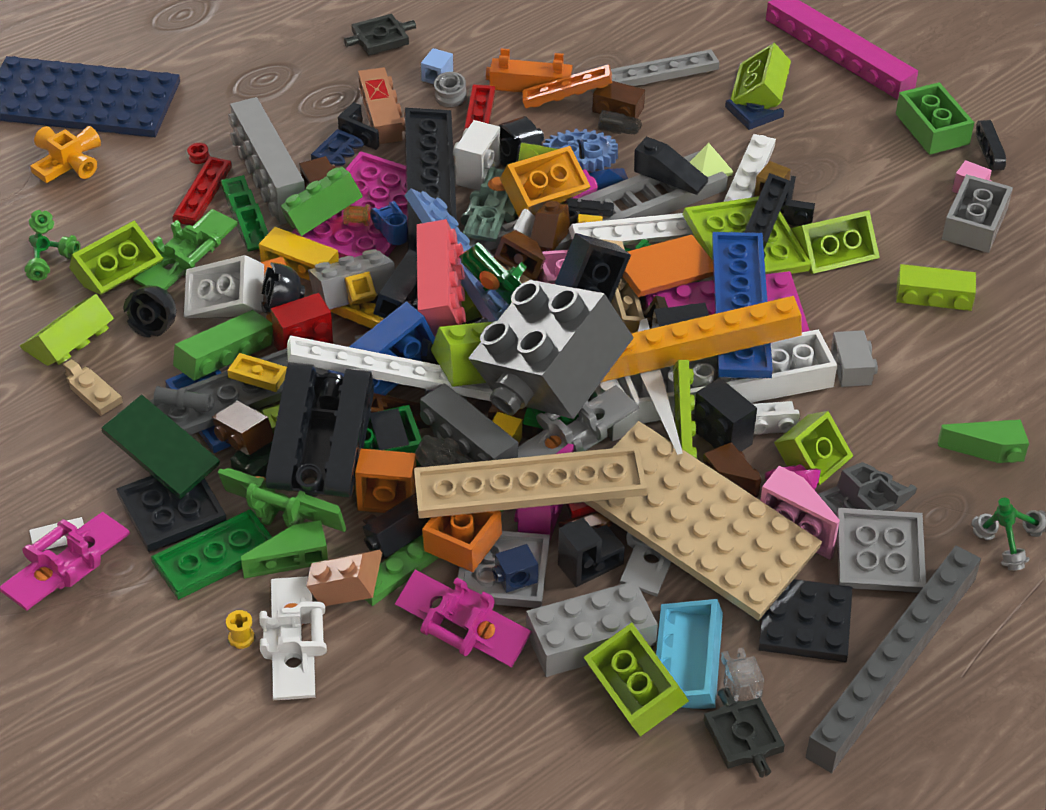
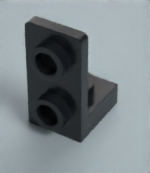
M353 102L338 116V129L360 138L365 146L377 150L379 148V131L362 123L361 105Z

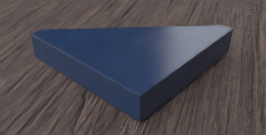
M730 99L726 100L725 107L748 130L784 117V110L782 108L770 110L764 109V105L752 103L740 105L735 104Z

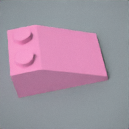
M778 466L762 486L760 501L820 539L822 544L816 553L831 560L838 533L839 518L803 477Z

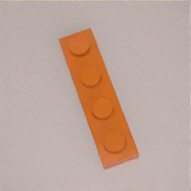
M608 64L524 89L523 103L525 109L539 107L543 103L553 100L560 101L570 95H580L594 88H604L612 83L611 68Z

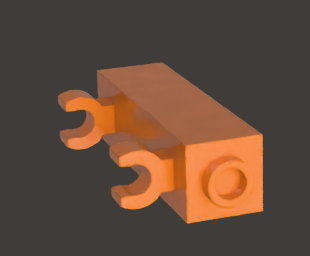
M502 48L499 58H492L491 67L486 68V80H489V86H495V90L522 93L524 89L571 76L573 71V65L563 64L564 54L555 53L553 63L510 60V49Z

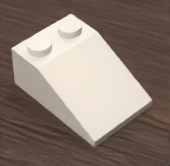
M243 255L186 269L184 317H237L251 310L257 313L263 312L261 307L263 294L261 293L264 280V264Z

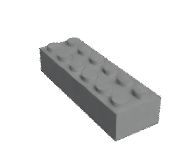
M255 97L231 103V114H228V119L233 128V132L230 133L234 146H238L241 160L245 159L247 171L249 174H253L256 188L260 187L262 199L264 202H268L271 216H275L280 225L286 224L287 221L280 205L284 204L291 195L299 194L305 190L304 179L258 98Z

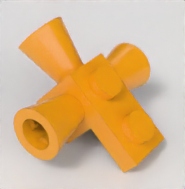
M48 126L42 127L34 137L35 145L49 151L48 156L30 165L31 172L42 181L48 183L72 168L82 179L90 178L97 169L96 159L82 153L101 146L100 137L91 126H87L77 136H74L66 129L56 134Z

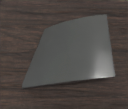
M861 462L842 470L837 486L818 495L835 515L838 508L895 511L916 493L917 488L912 484L909 487L893 481L892 475L878 471L874 467Z

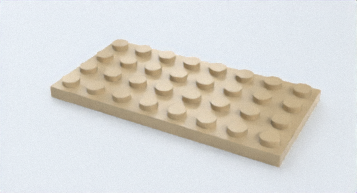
M638 421L613 448L639 446L647 484V496L588 501L584 503L759 621L819 550L822 541L683 449V454L677 455L672 442Z

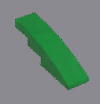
M245 176L221 180V187L233 219L238 221L237 228L248 252L259 249V243L269 233L259 205L255 202Z

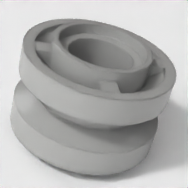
M445 72L435 79V97L440 105L456 107L466 100V81L461 74Z

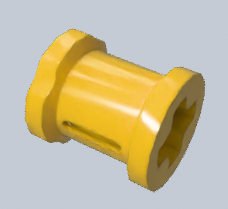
M236 610L231 612L226 618V627L230 631L228 641L231 646L237 649L247 648L254 642L255 635L251 629L252 617L247 611Z

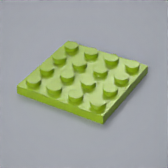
M759 196L684 208L683 217L698 243L712 261V232L744 233ZM779 212L764 249L765 274L788 271L794 274L809 271L812 266L811 261L783 215Z

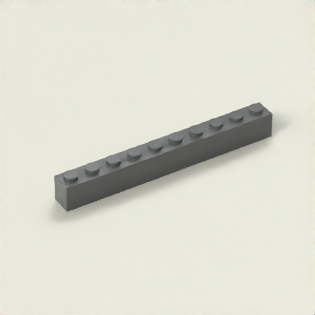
M957 545L952 549L811 734L806 753L808 760L833 773L974 583L981 562L980 557Z

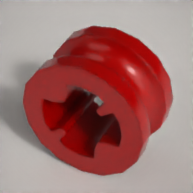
M194 143L187 149L189 160L194 164H203L210 157L208 146L205 143Z

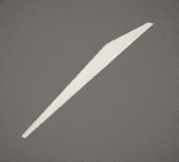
M647 318L640 321L638 332L650 329ZM661 369L640 373L677 455L683 454Z

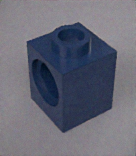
M528 544L495 554V566L492 567V573L496 583H501L506 593L538 583V563Z

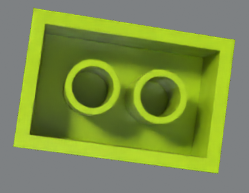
M632 622L583 657L640 737L689 702L680 686Z

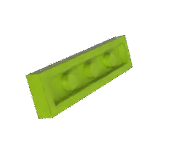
M678 360L673 366L675 426L681 448L697 459V449L692 446V437H695L696 424L695 421H691V411L694 410L695 398L694 395H690V385L693 384L694 372L693 369H689V360Z

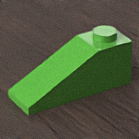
M1020 419L943 424L938 438V446L996 463H1014L1025 460L1029 441Z
M319 520L292 525L242 555L241 562L244 579L311 567V563L327 560V545L322 522Z

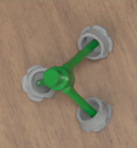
M1004 497L999 499V506L993 515L985 513L979 517L976 516L973 518L971 525L973 526L974 534L978 538H984L985 540H992L995 537L999 524L1006 528L1010 550L1002 553L1003 560L1001 565L1007 566L1010 571L1025 568V563L1029 561V557H1026L1025 549H1016L1012 525L1016 521L1015 518L1023 520V527L1031 536L1039 537L1043 532H1046V512L1043 510L1039 512L1031 510L1023 514L1010 504L1008 498Z

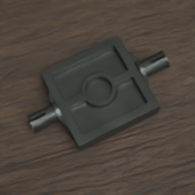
M392 14L351 24L355 36L344 38V44L346 47L359 44L368 55L397 49L401 46L409 45V37L405 31L416 29V23L414 20L402 23L396 20Z
M725 687V690L723 688L720 689L717 694L723 706L718 710L704 713L703 721L727 769L746 763H753L759 777L763 778L764 774L765 777L771 773V769L765 758L784 752L785 744L761 698L735 701L728 687Z

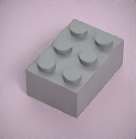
M966 174L946 217L942 240L989 253L1008 210L1013 187Z
M371 249L364 251L363 255L358 257L345 256L341 257L339 262L332 264L329 262L316 264L315 268L308 270L313 294L319 293L329 309L348 305L349 300L345 277L370 272L378 296L395 271L394 262L380 251Z

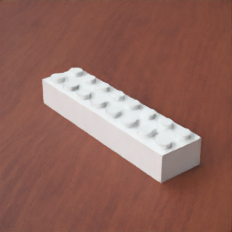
M819 329L802 332V336L771 343L772 378L718 377L717 355L689 362V369H693L694 372L693 384L690 385V395H694L696 401V392L719 378L723 379L751 403L834 387L837 364ZM673 366L661 368V373L674 418ZM640 373L619 378V384L624 392L639 406L637 422L648 423L661 420Z

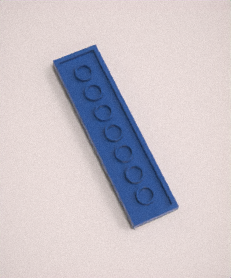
M712 232L715 314L768 302L763 234ZM771 343L717 355L718 377L772 378Z

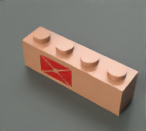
M385 67L358 71L359 90L369 125L379 131V144L403 141L402 132L405 131L404 117L400 118L402 116L400 103H397L396 90H392V77L387 76Z

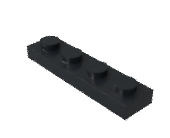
M771 173L767 177L744 232L762 233L764 249L792 181Z

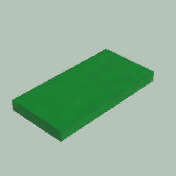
M249 509L151 556V560L179 600L241 570V556L269 540L272 536L254 512Z

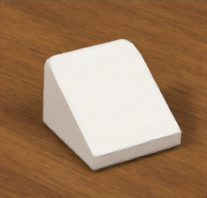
M524 208L513 227L514 231L517 230L531 238L535 216Z

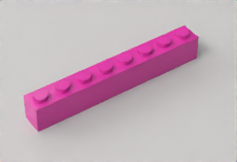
M771 0L768 2L766 21L898 100L899 92L916 87L918 70L800 0Z

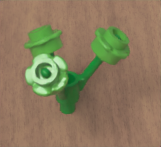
M36 210L29 219V225L36 233L29 237V242L34 250V258L28 261L25 266V272H27L26 276L29 279L35 281L46 279L47 274L50 273L47 262L40 258L41 251H45L49 247H57L61 256L71 259L72 254L79 251L81 247L80 242L76 241L77 238L74 235L70 237L64 236L60 242L50 241L42 235L54 227L53 216L48 211Z

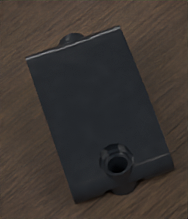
M288 363L267 467L266 488L293 492L303 491L306 495L312 497L328 495L351 498L356 482L355 471L360 450L364 448L373 402L374 382L371 371L346 368L344 377L335 373H324L322 375L316 373L315 366L312 364ZM309 477L316 478V481L312 484L304 483Z

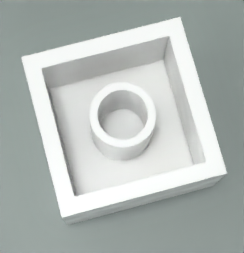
M473 120L469 128L464 130L461 140L456 142L453 148L456 185L480 191L481 184L484 182L489 168H497L499 166V126Z

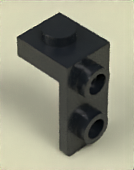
M791 176L790 181L792 183L780 212L784 214V219L790 225L802 226L811 224L813 222L815 203L792 200L796 176Z

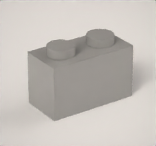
M864 330L834 332L831 354L837 364L836 371L841 387L872 385L873 375L877 374L878 365L877 360L872 358V344L870 340L867 341Z

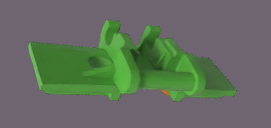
M213 209L193 226L187 225L183 229L180 226V222L176 220L171 224L173 238L164 245L160 236L153 240V245L163 257V261L141 272L134 278V282L143 287L152 285L167 290L182 275L186 276V269L194 268L195 264L209 251L213 252L221 244V240L238 225V221ZM169 264H174L171 269L164 268Z
M231 468L219 469L218 471L224 489L227 492L246 498L248 506L256 512L257 517L262 518L261 523L270 526L277 513L282 511L284 512L282 516L286 527L302 524L307 519L310 521L321 520L322 525L342 532L346 531L343 516L338 505L306 495L303 491H299L297 497L291 498L283 493H276L275 489L266 488V479L261 476L254 477Z

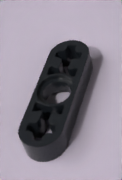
M977 121L976 137L989 169L992 171L1004 170L1006 167V155L992 121Z

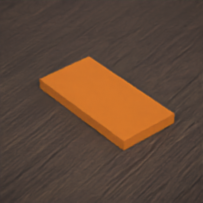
M688 235L627 251L631 254V257L622 277L637 297L713 277V261L694 236Z

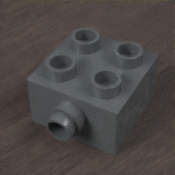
M529 280L514 290L511 296L512 303L498 321L491 323L483 330L480 336L481 343L468 359L492 389L491 402L503 413L514 415L520 408L528 407L574 419L634 337L604 293Z

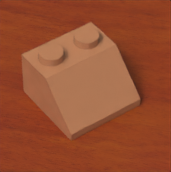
M374 550L311 563L306 587L318 602L324 603L325 606L373 598L382 552Z

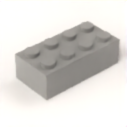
M636 581L526 611V628L532 631L529 640L546 677L587 666L588 663L583 657L631 622L650 647L656 646L658 624Z

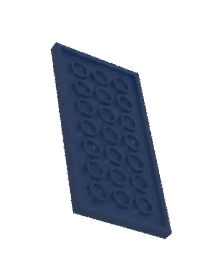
M6 56L0 67V121L81 130L91 126L95 131L156 138L179 86L180 75L168 72L162 73Z

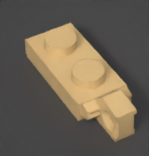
M72 359L63 364L70 389L100 416L123 403L122 396L88 367L81 369L80 365Z

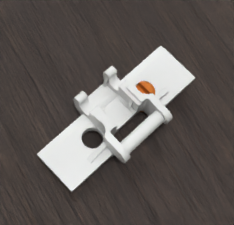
M308 576L271 579L272 618L267 616L266 611H261L259 614L260 625L263 628V638L260 639V652L264 658L272 660L273 701L316 698L314 656H321L327 652V645L323 640L325 604L313 602L312 593L306 587ZM311 623L312 641H302L303 624ZM293 657L299 658L302 661L299 666L294 668L288 667L285 664L288 659Z

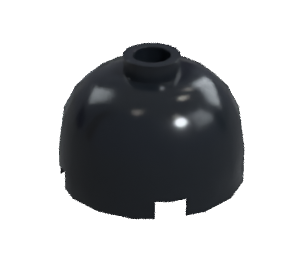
M271 262L272 268L267 267L261 293L266 296V302H261L264 313L271 314V308L304 298L305 286L301 285L300 276L287 265Z
M152 285L141 287L130 293L125 299L123 310L124 312L127 311L129 318L127 320L128 325L137 334L148 338L151 335L158 337L165 333L174 323L177 313L176 303L171 294L159 286Z

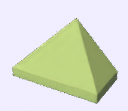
M710 143L690 161L693 166L707 177L722 171L727 176H732L733 170Z

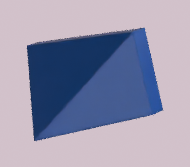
M624 168L604 169L589 173L597 182V191L628 179Z

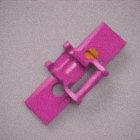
M104 512L95 516L79 529L62 519L57 523L56 528L32 545L27 544L22 548L23 554L32 563L2 584L0 591L27 611L57 588L61 590L64 587H71L97 568L101 562V555L127 537L130 531ZM66 536L68 547L60 554L56 555L46 549L61 537ZM87 542H92L94 545L88 548Z
M415 569L395 605L424 620L420 629L421 633L425 635L431 634L459 649V653L463 656H467L472 648H475L512 668L532 631L493 611L495 602L492 595L486 592L479 594L469 589L467 583L459 578L454 580L455 589L453 590ZM443 598L438 607L432 608V604L436 599ZM443 619H447L467 630L466 637L463 639L441 627L440 624Z

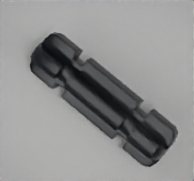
M573 198L567 200L568 208L580 211V214L599 216V213H602L603 216L611 217L614 213V203L612 202L601 204V201L581 199V202H579L578 199Z

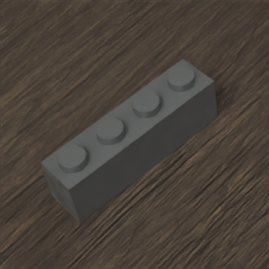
M445 383L420 399V417L423 422L431 425L439 432L443 439L449 440L463 455H467L474 462L518 458V441Z

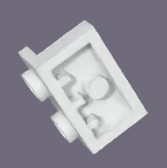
M792 401L753 404L757 407L754 434L786 433L799 422V410H794Z

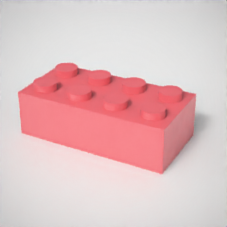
M447 219L417 224L418 311L425 317L434 337H436L437 331L441 326L462 325V323L466 322L465 311L462 307V301H465V292L461 285V280L465 278L459 258L464 250L462 244L457 243L456 231L450 228Z

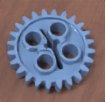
M575 129L574 132L566 130L565 134L557 132V136L550 135V139H545V143H543V146L558 149L571 146L582 170L586 169L591 172H595V169L604 170V166L611 167V163H616V159H618V144L616 140L611 139L610 135L604 136V132L596 134V130L587 132V129H584L582 132H579L578 129ZM579 143H580V145H581V157H582V159H580V156H579Z

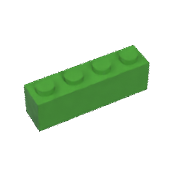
M254 310L176 343L174 346L173 366L195 381L233 363L239 353L251 355L270 346L273 336L272 322Z

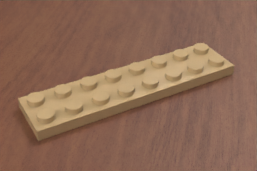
M639 446L414 468L419 518L647 496V484Z

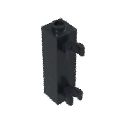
M409 249L379 292L373 312L374 315L385 319L406 301L415 309H418V299L413 300L417 294V252Z
M415 493L377 517L371 514L363 519V522L366 524L362 527L366 536L364 542L370 551L380 550L382 556L387 558L423 534V527L431 517L419 518L417 495Z

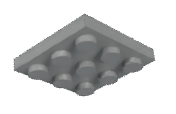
M838 508L836 513L840 520L837 533L838 585L850 586L855 589L920 593L926 585L922 513Z
M502 531V535L475 571L471 572L459 567L458 578L465 581L469 589L479 594L486 592L492 595L495 605L529 608L542 607L550 535ZM528 544L538 563V583L506 593L502 584L496 583L492 573V567L495 566V554Z

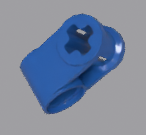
M395 201L389 202L388 206L379 209L372 208L370 210L373 225L390 244L401 245L408 241L407 216L400 210Z

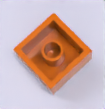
M361 448L355 471L358 511L385 513L415 494L414 468H416V453Z
M501 511L431 517L422 529L424 551L474 572L502 535Z

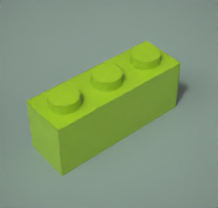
M900 264L896 303L972 311L976 295V272Z

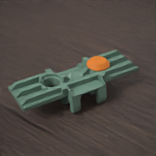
M489 168L486 178L481 184L480 191H473L470 194L468 208L460 218V222L465 226L463 233L467 237L496 242L504 221L510 223L515 221V215L518 216L500 180V176L505 169Z

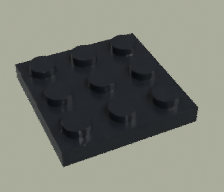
M152 475L116 488L118 497L148 552L207 530L227 520L224 510L205 478L181 499Z
M793 579L762 616L759 651L847 663L853 587Z

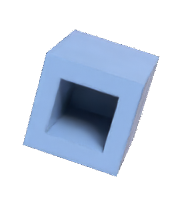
M433 48L421 62V81L434 84L435 79L440 74L453 72L452 53Z

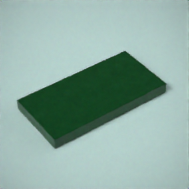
M142 394L101 427L104 435L179 499L184 497L220 465V460Z

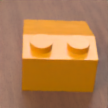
M571 146L508 164L500 176L502 185L518 217L524 208L533 215H536V212L545 202L557 201L560 204L589 190L591 187Z

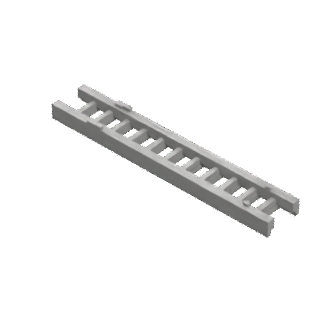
M700 151L684 158L690 162ZM723 171L709 176L708 183L698 195L639 174L578 198V201L581 202V199L601 201V204H604V202L613 203L621 199L629 208L621 211L614 204L613 216L606 217L603 221L666 215L727 189L728 176ZM660 183L669 193L662 195L654 185ZM640 191L649 201L642 203L634 193ZM517 220L502 225L496 242L473 239L469 243L470 247L479 242L492 255L490 250L498 247L503 235L514 231L513 227ZM570 232L554 251L569 250L572 243Z

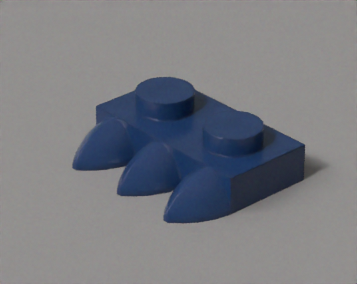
M337 129L311 154V160L326 156L331 165L334 164L335 167L343 166L346 163L344 158L353 157L355 155L353 149L362 148L364 144L360 138Z

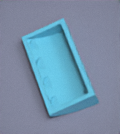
M718 599L661 604L656 655L689 700L681 708H716L723 612Z

